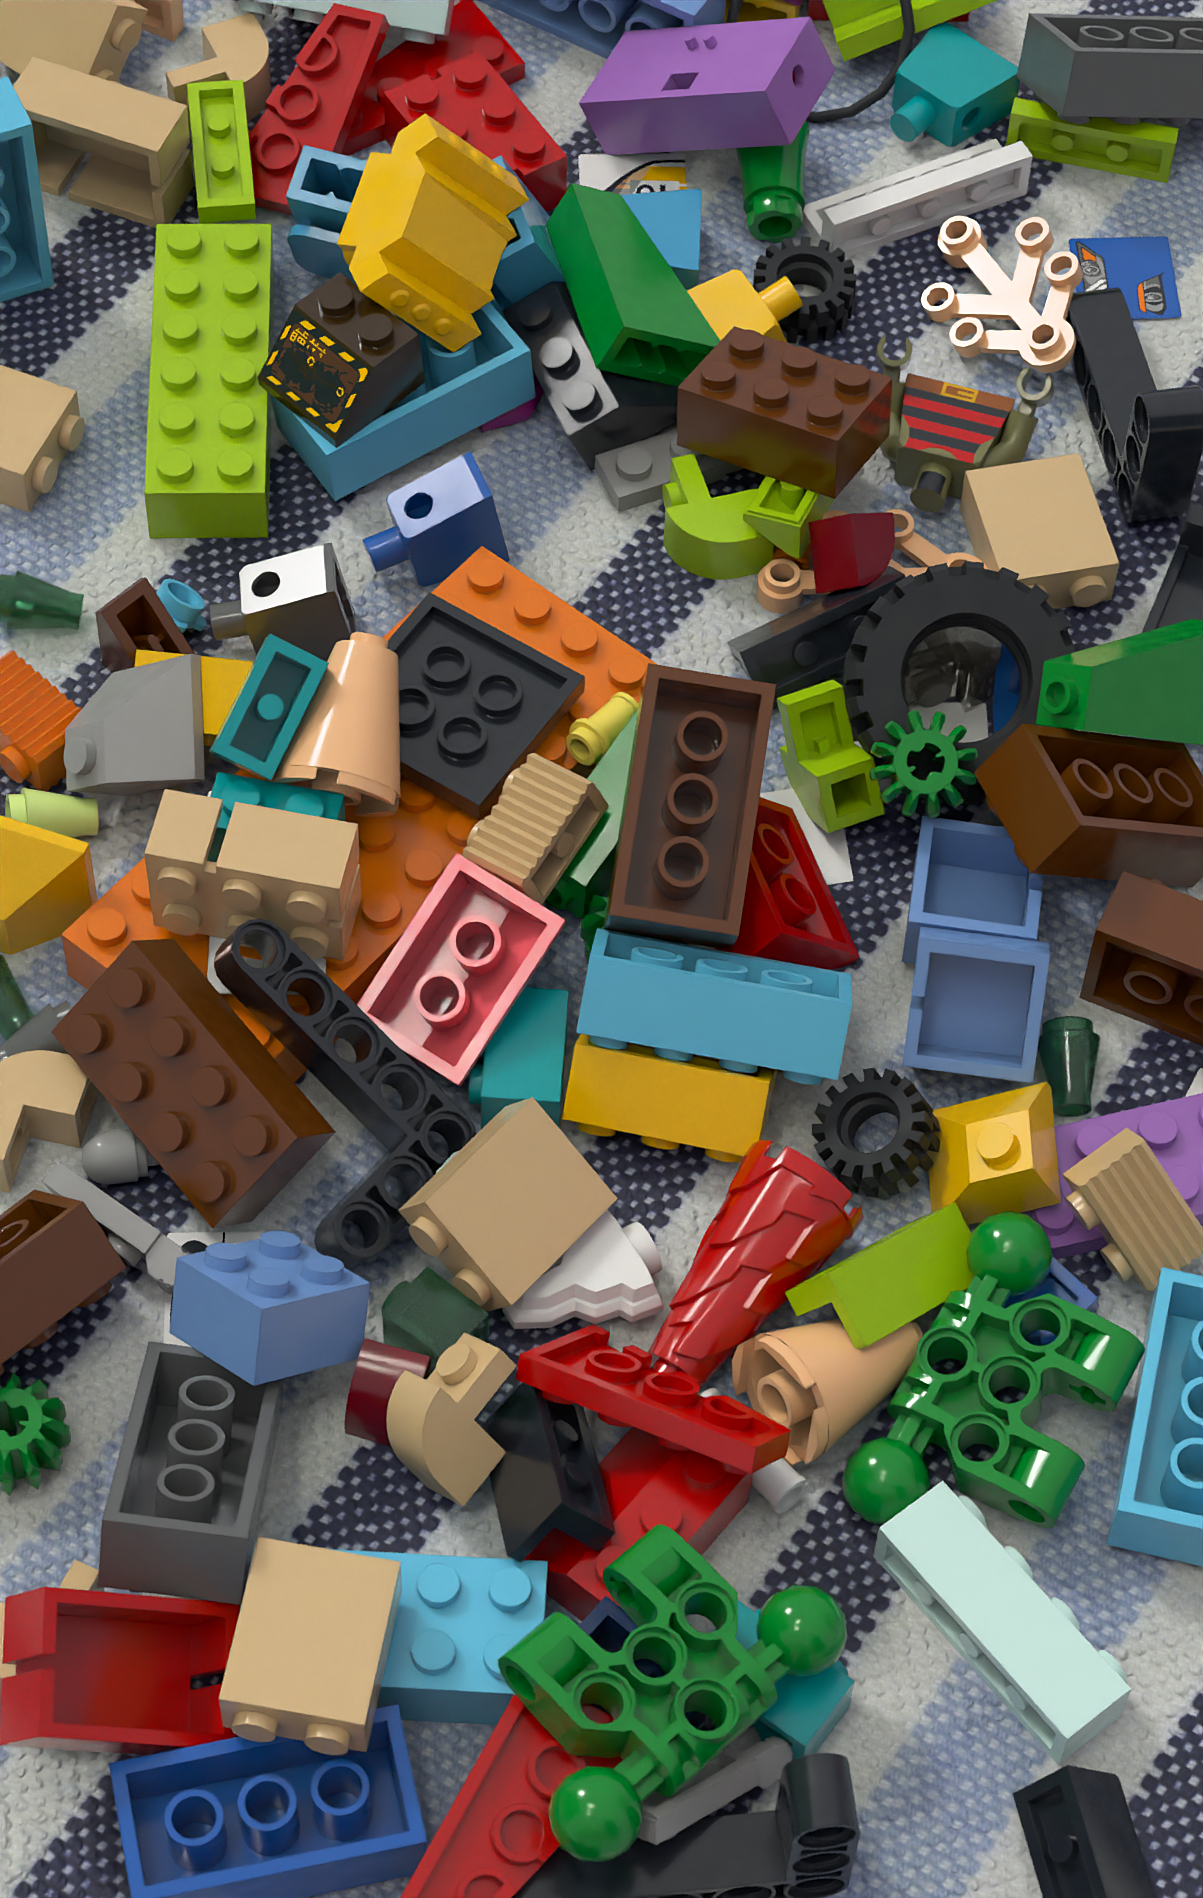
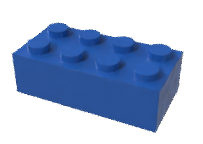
M398 1704L376 1708L367 1752L348 1749L347 1753L342 1755H329L314 1751L307 1747L304 1741L276 1736L270 1742H257L242 1737H235L109 1763L131 1898H307L411 1876L427 1850V1839Z

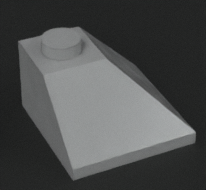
M188 654L113 672L65 728L63 759L66 767L67 791L129 796L205 780L201 655Z

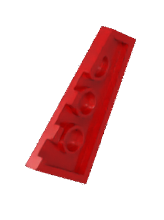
M461 0L453 6L449 35L435 33L434 44L406 40L376 61L341 154L350 156L385 140L384 92L425 74H428L432 80H435L436 69L478 51L481 52L507 85L525 78V62L473 0Z
M334 3L295 58L297 66L283 86L277 84L265 102L268 108L253 130H248L256 207L292 215L286 194L304 145L341 154L390 27L385 14Z
M595 1324L519 1355L515 1380L540 1389V1394L543 1398L560 1404H578L598 1412V1418L604 1423L617 1427H635L656 1436V1441L664 1447L679 1451L693 1450L716 1459L715 1464L724 1471L740 1475L753 1474L757 1470L787 1455L791 1434L790 1429L729 1396L718 1395L705 1398L699 1395V1380L683 1371L664 1373L651 1369L653 1355L634 1345L623 1347L622 1352L608 1345L610 1332Z
M514 1694L400 1898H512L560 1846L551 1830L548 1813L552 1793L560 1782L568 1775L588 1766L613 1769L623 1759L620 1756L603 1758L570 1755ZM591 1704L581 1706L585 1716L593 1722L606 1724L614 1721L612 1716Z

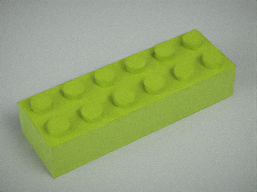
M156 224L144 487L149 538H268L272 400L270 393L259 385L258 375L273 348L275 269L272 224Z

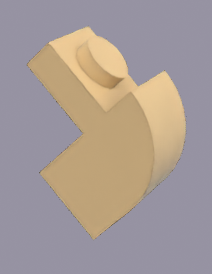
M253 12L201 27L204 61L165 72L168 99L187 105L189 123L187 83L243 79L247 122L255 118L265 108V102L271 94L269 44Z
M35 1050L18 1053L0 1061V1191L11 1192L30 1137L81 1148L99 1096V1090L70 1055L54 1051Z
M465 1332L454 1345L443 1352L437 1361L435 1370L427 1380L404 1370L391 1393L386 1419L388 1438L398 1459L427 1488L463 1507L506 1454V1451L474 1419L517 1366L501 1349Z

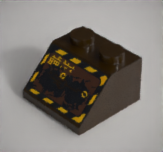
M340 272L294 305L258 375L259 385L336 448L426 382L419 334L385 307L360 292L358 286Z

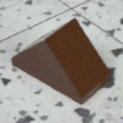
M146 577L137 580L95 612L102 665L112 673L134 668L136 649L195 654Z

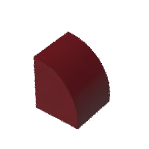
M893 512L851 513L808 522L816 594L864 586L874 582L884 573L894 549L895 525Z
M365 1338L349 1389L344 1421L345 1434L391 1447L386 1419L388 1404L394 1386L404 1370L427 1380L431 1375L430 1357Z

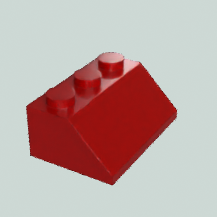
M759 797L739 936L731 950L715 949L826 970L850 965L860 956L793 809Z
M631 1427L598 1464L616 1533L599 1551H596L554 1527L524 1560L548 1561L547 1595L579 1620L583 1621L605 1596L617 1604L605 1586L602 1572L657 1524L665 1525L674 1530L702 1556L749 1502L753 1474L740 1475L724 1471L715 1464L716 1459L693 1450L679 1451L664 1447L656 1441L655 1435Z

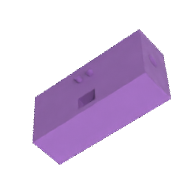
M811 17L625 31L580 100L579 105L604 153L609 155L791 145L836 70Z

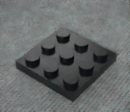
M429 592L388 640L387 649L398 655L400 776L480 820L502 793L503 785L509 774L513 770L520 768V765L526 763L527 755L535 753L584 693L585 676Z

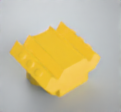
M425 113L398 132L391 154L370 152L337 245L343 251L345 262L349 265V270L360 292L447 349L455 352L481 335L472 313L495 299L491 292L493 278L508 241L517 236L507 215L526 203L529 198L517 177Z

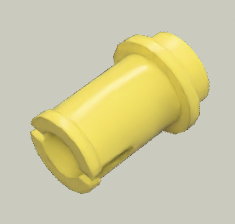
M617 692L610 698L609 702L588 719H577L570 726L569 735L566 737V746L573 758L587 766L593 763L598 764L638 709V702L629 694Z

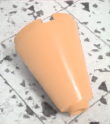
M355 632L351 634L350 640L336 642L327 660L329 664L274 773L273 782L343 794L345 805H356L354 811L356 816L387 817L396 814L398 803L401 799L398 655L387 649L388 641L386 639L369 633Z
M840 1318L757 1334L738 1345L732 1359V1382L737 1396L747 1391L750 1403L755 1411L791 1430L787 1455L783 1457L789 1465H794L800 1461H805V1464L819 1459L901 1384L916 1356L919 1340L923 1337V1334L918 1324L912 1320L877 1342L860 1350L853 1346Z

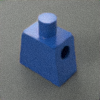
M472 452L463 454L390 493L386 498V503L394 527L362 539L375 573L407 561L418 585L424 587L443 582L481 546L504 561H510L493 496Z

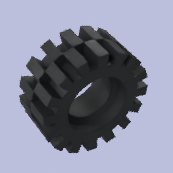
M801 237L800 245L794 246L792 238L783 239L781 251L772 244L766 248V256L760 255L756 261L753 288L757 293L785 276L792 285H810L823 292L815 296H800L803 306L778 322L782 332L787 333L788 343L796 344L797 336H805L806 345L816 344L817 334L819 333L827 341L834 337L835 328L842 332L847 326V320L852 317L856 288L854 264L851 259L844 261L845 252L839 247L830 253V242L822 239L817 247L810 246L811 237Z
M875 1068L863 1069L864 1081L859 1082L855 1075L850 1073L842 1077L848 1087L840 1093L832 1085L825 1092L832 1102L830 1107L818 1103L814 1113L822 1124H812V1135L818 1141V1143L814 1144V1147L826 1166L849 1190L858 1193L859 1189H861L867 1197L878 1198L879 1187H882L888 1196L900 1193L897 1181L904 1179L910 1188L920 1181L913 1173L917 1166L926 1172L932 1167L934 1162L926 1152L927 1150L939 1151L940 1140L934 1134V1132L940 1131L939 1122L932 1113L934 1112L915 1085L905 1076L901 1080L895 1071L885 1069L883 1077H881ZM886 1112L897 1117L898 1131L885 1147L871 1153H864L855 1148L854 1136L858 1128L867 1119L876 1114Z

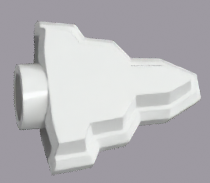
M606 1210L512 1306L503 1307L502 1311L514 1329L551 1328L573 1317L598 1324L621 1316L633 1323L663 1311L664 1306L651 1275L661 1271L662 1268L658 1250L643 1225L639 1222H634L621 1228L614 1216Z

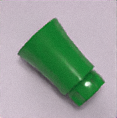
M806 121L791 145L735 148L740 167L743 208L747 215L748 229L757 240L779 243L783 239L794 238L796 231L802 226V211L805 207V157L810 134Z

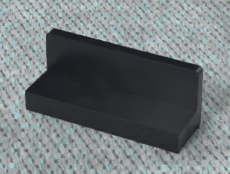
M887 566L884 573L874 582L864 586L833 591L730 640L728 646L732 654L740 660L748 680L776 684L774 702H776L779 697L797 692L843 670L846 655L854 635L869 609L880 596H885L893 589L897 582L906 576L895 568Z
M522 1382L482 1425V1428L506 1451V1454L489 1474L506 1555L517 1562H522L554 1527L590 1548L599 1551L616 1531L584 1407L578 1404H560L549 1401L541 1396L540 1389Z
M1066 1765L1012 1793L1043 1898H1156L1122 1785L1116 1774Z

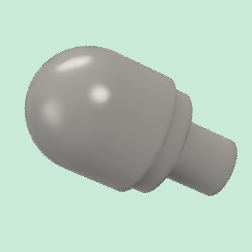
M131 1129L99 1133L85 1144L82 1151V1165L86 1174L95 1182L106 1185L138 1181L139 1177L148 1176V1166L160 1165Z

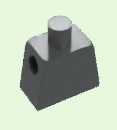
M332 542L245 565L239 572L241 600L210 605L211 626L215 639L218 641L249 636L256 656L265 638L272 634L327 662L336 642L350 640L351 634L356 632L355 610Z

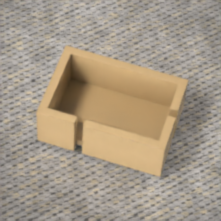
M32 57L13 87L33 126L41 191L59 197L86 154L90 153L92 154L91 158L68 192L69 200L156 228V224H170L194 186L191 150L187 149L190 143L187 105L136 90L115 81H108L76 71L64 65H57Z
M168 789L164 790L144 852L154 926L165 927L179 935L188 936L198 933L227 939L246 921L263 919L271 921L281 928L311 959L327 957L344 960L362 897L360 864H358L360 858L358 824L235 802L217 862L207 861L222 813L223 799ZM241 944V945H240V946H244V947H252V946L245 945V944Z

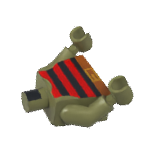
M886 335L879 340L876 352L877 361L883 368V375L893 378L890 432L888 438L880 446V449L885 458L896 462L894 480L900 485L912 487L910 500L914 506L925 512H937L943 508L947 496L961 500L965 471L1023 461L1039 420L1034 416L1036 409L1049 403L1054 394V385L1050 375H1048L1045 381L1044 389L1040 393L1032 395L1025 392L1026 385L1032 375L1031 368L1027 367L1020 372L1017 377L1016 386L1022 400L1018 410L1014 409L1016 399L911 373L907 374L905 382L900 381L901 370L907 367L912 356V343L906 337L904 357L893 361L888 359L883 352Z

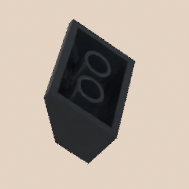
M552 281L502 310L510 327L530 349L532 369L568 438L590 471L595 469V455L645 440L677 421V386L596 369L566 282Z

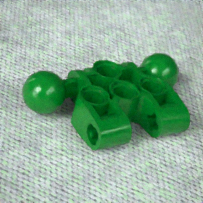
M1005 1211L986 1217L972 1232L966 1255L968 1267L974 1278L966 1292H950L931 1329L919 1340L916 1356L887 1408L889 1415L895 1420L887 1438L883 1437L863 1443L848 1458L842 1476L843 1494L852 1510L868 1523L884 1525L929 1491V1470L922 1457L932 1442L946 1449V1457L959 1492L1032 1525L1042 1528H1053L1086 1465L1083 1459L1069 1447L1032 1429L1039 1421L1043 1398L1049 1394H1058L1099 1411H1114L1146 1351L1144 1344L1129 1331L1050 1293L1012 1304L1006 1309L1003 1308L1009 1297L1033 1291L1047 1276L1053 1258L1051 1241L1041 1225L1027 1214ZM1036 1330L1049 1331L1057 1336L1054 1342L1043 1346L1032 1345L1024 1340L1027 1334ZM948 1358L959 1360L965 1364L961 1371L950 1375L940 1374L932 1369L937 1362ZM1010 1386L1020 1388L1027 1393L1024 1399L1009 1404L1000 1402L993 1397L998 1390ZM981 1443L989 1445L997 1451L992 1458L981 1462L968 1460L962 1455L966 1448L973 1444Z
M657 1524L602 1572V1578L610 1595L638 1626L627 1637L622 1650L614 1653L603 1650L569 1617L560 1612H553L498 1659V1667L509 1688L570 1755L603 1758L620 1756L623 1759L613 1769L588 1766L565 1777L554 1790L548 1813L551 1830L561 1849L580 1861L605 1862L627 1851L640 1834L643 1820L641 1803L655 1791L663 1796L671 1797L708 1763L715 1760L727 1746L777 1702L778 1694L775 1684L785 1675L811 1677L833 1666L844 1652L847 1638L845 1615L835 1598L814 1586L793 1585L775 1593L759 1611L756 1625L758 1641L746 1650L735 1639L738 1632V1593L674 1530L665 1525ZM694 1614L704 1616L712 1622L716 1631L709 1633L697 1631L690 1626L685 1616ZM637 1659L653 1660L661 1666L665 1676L659 1678L645 1676L638 1671L634 1661ZM585 1704L601 1705L610 1712L614 1721L606 1724L593 1722L585 1716L581 1706ZM698 1711L706 1714L714 1722L716 1730L705 1732L696 1729L689 1724L685 1713Z

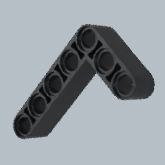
M1119 287L1073 293L1066 317V322L1072 326L1076 336V347L1070 363L1124 520L1128 523L1187 514L1203 451V392L1198 385L1163 390L1156 389L1126 300Z
M263 919L248 920L240 925L216 951L214 968L217 977L388 1149L375 1165L321 1220L316 1228L314 1238L316 1251L324 1256L334 1257L342 1261L344 1268L348 1270L355 1269L384 1250L408 1224L398 1211L405 1203L393 1199L386 1190V1175L394 1176L402 1182L406 1190L407 1202L436 1174L437 1170L453 1153L461 1150L476 1135L475 1127L468 1116L281 928L271 921ZM241 944L252 946L259 952L262 957L263 968H254L245 963L239 950ZM287 991L297 992L305 998L309 1005V1016L300 1015L292 1010L288 1004ZM334 1038L344 1039L351 1044L356 1054L355 1063L346 1062L339 1057L335 1051ZM382 1084L390 1085L397 1090L402 1099V1110L393 1109L386 1104L381 1094ZM429 1130L443 1136L449 1149L448 1158L440 1156L432 1150L428 1141ZM343 1220L353 1222L362 1231L364 1238L362 1249L354 1248L344 1239L341 1230Z
M817 1753L794 1759L785 1764L782 1769L775 1810L702 1818L678 1832L673 1838L665 1840L658 1845L637 1837L627 1851L605 1862L580 1861L559 1846L512 1898H824L838 1894L849 1885L860 1838L848 1758L835 1753Z

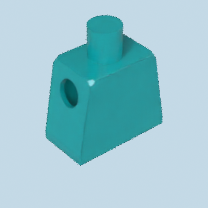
M946 21L932 26L901 64L895 75L892 108L895 113L890 117L891 129L904 142H912L925 132L943 145L955 147L1011 114L1014 98H1018L1020 80L1016 78L1018 67Z

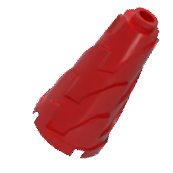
M758 1140L754 1142L742 1157L738 1171L729 1186L726 1198L704 1233L692 1266L669 1304L671 1311L647 1352L653 1355L651 1369L664 1373L683 1371L700 1381L699 1391L729 1357L733 1359L737 1346L753 1337L770 1315L788 1301L785 1292L808 1280L815 1270L818 1271L845 1240L852 1238L864 1218L861 1205L859 1208H853L847 1215L844 1207L853 1194L837 1178L810 1158L788 1146L784 1147L777 1159L766 1156L773 1141Z

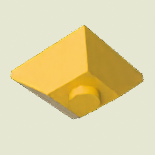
M0 815V952L12 955L60 937L98 899L89 843Z
M1047 1082L933 1110L934 1112L932 1113L937 1118L940 1131L934 1132L940 1140L938 1152L927 1150L928 1156L934 1162L928 1171L931 1212L955 1202L966 1224L970 1225L982 1222L986 1217L1005 1211L1021 1213L1061 1203L1052 1092Z

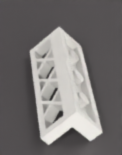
M993 139L806 204L802 211V223L817 245L821 239L830 242V253L839 247L845 252V258L942 225L952 217L967 216L1026 195L1033 155L1022 141L1002 147L997 139Z

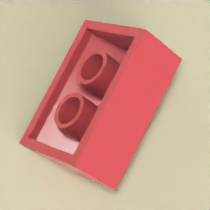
M455 853L357 1006L414 1063L461 1087L565 926L566 920L465 857Z

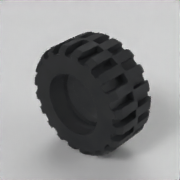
M965 561L962 566L948 567L947 563L928 567L926 572L915 577L910 574L897 582L892 590L885 596H880L869 609L858 627L846 655L843 671H845L843 690L854 742L859 741L863 750L874 757L876 767L889 765L890 761L873 755L871 748L875 742H883L897 747L884 730V727L890 721L899 724L907 735L910 734L907 725V714L910 712L904 693V674L912 652L924 639L943 629L951 627L979 629L996 638L1013 656L1020 676V695L1012 717L998 732L979 741L957 742L954 744L956 751L965 748L977 749L978 757L969 763L958 764L957 767L974 774L1021 724L1036 725L1044 661L1081 651L1080 644H1073L1068 632L1072 625L1063 610L1056 613L1046 600L1050 595L1037 584L1031 589L1017 580L1019 573L1004 567L999 572L984 569V562ZM922 749L916 757L907 756V766L916 767L911 774L919 780H924L930 772L939 773V761L931 762L935 754L928 749ZM977 778L973 786H962L950 782L962 796L963 802L959 806L974 805L986 800V793ZM938 793L939 804H942L945 800Z

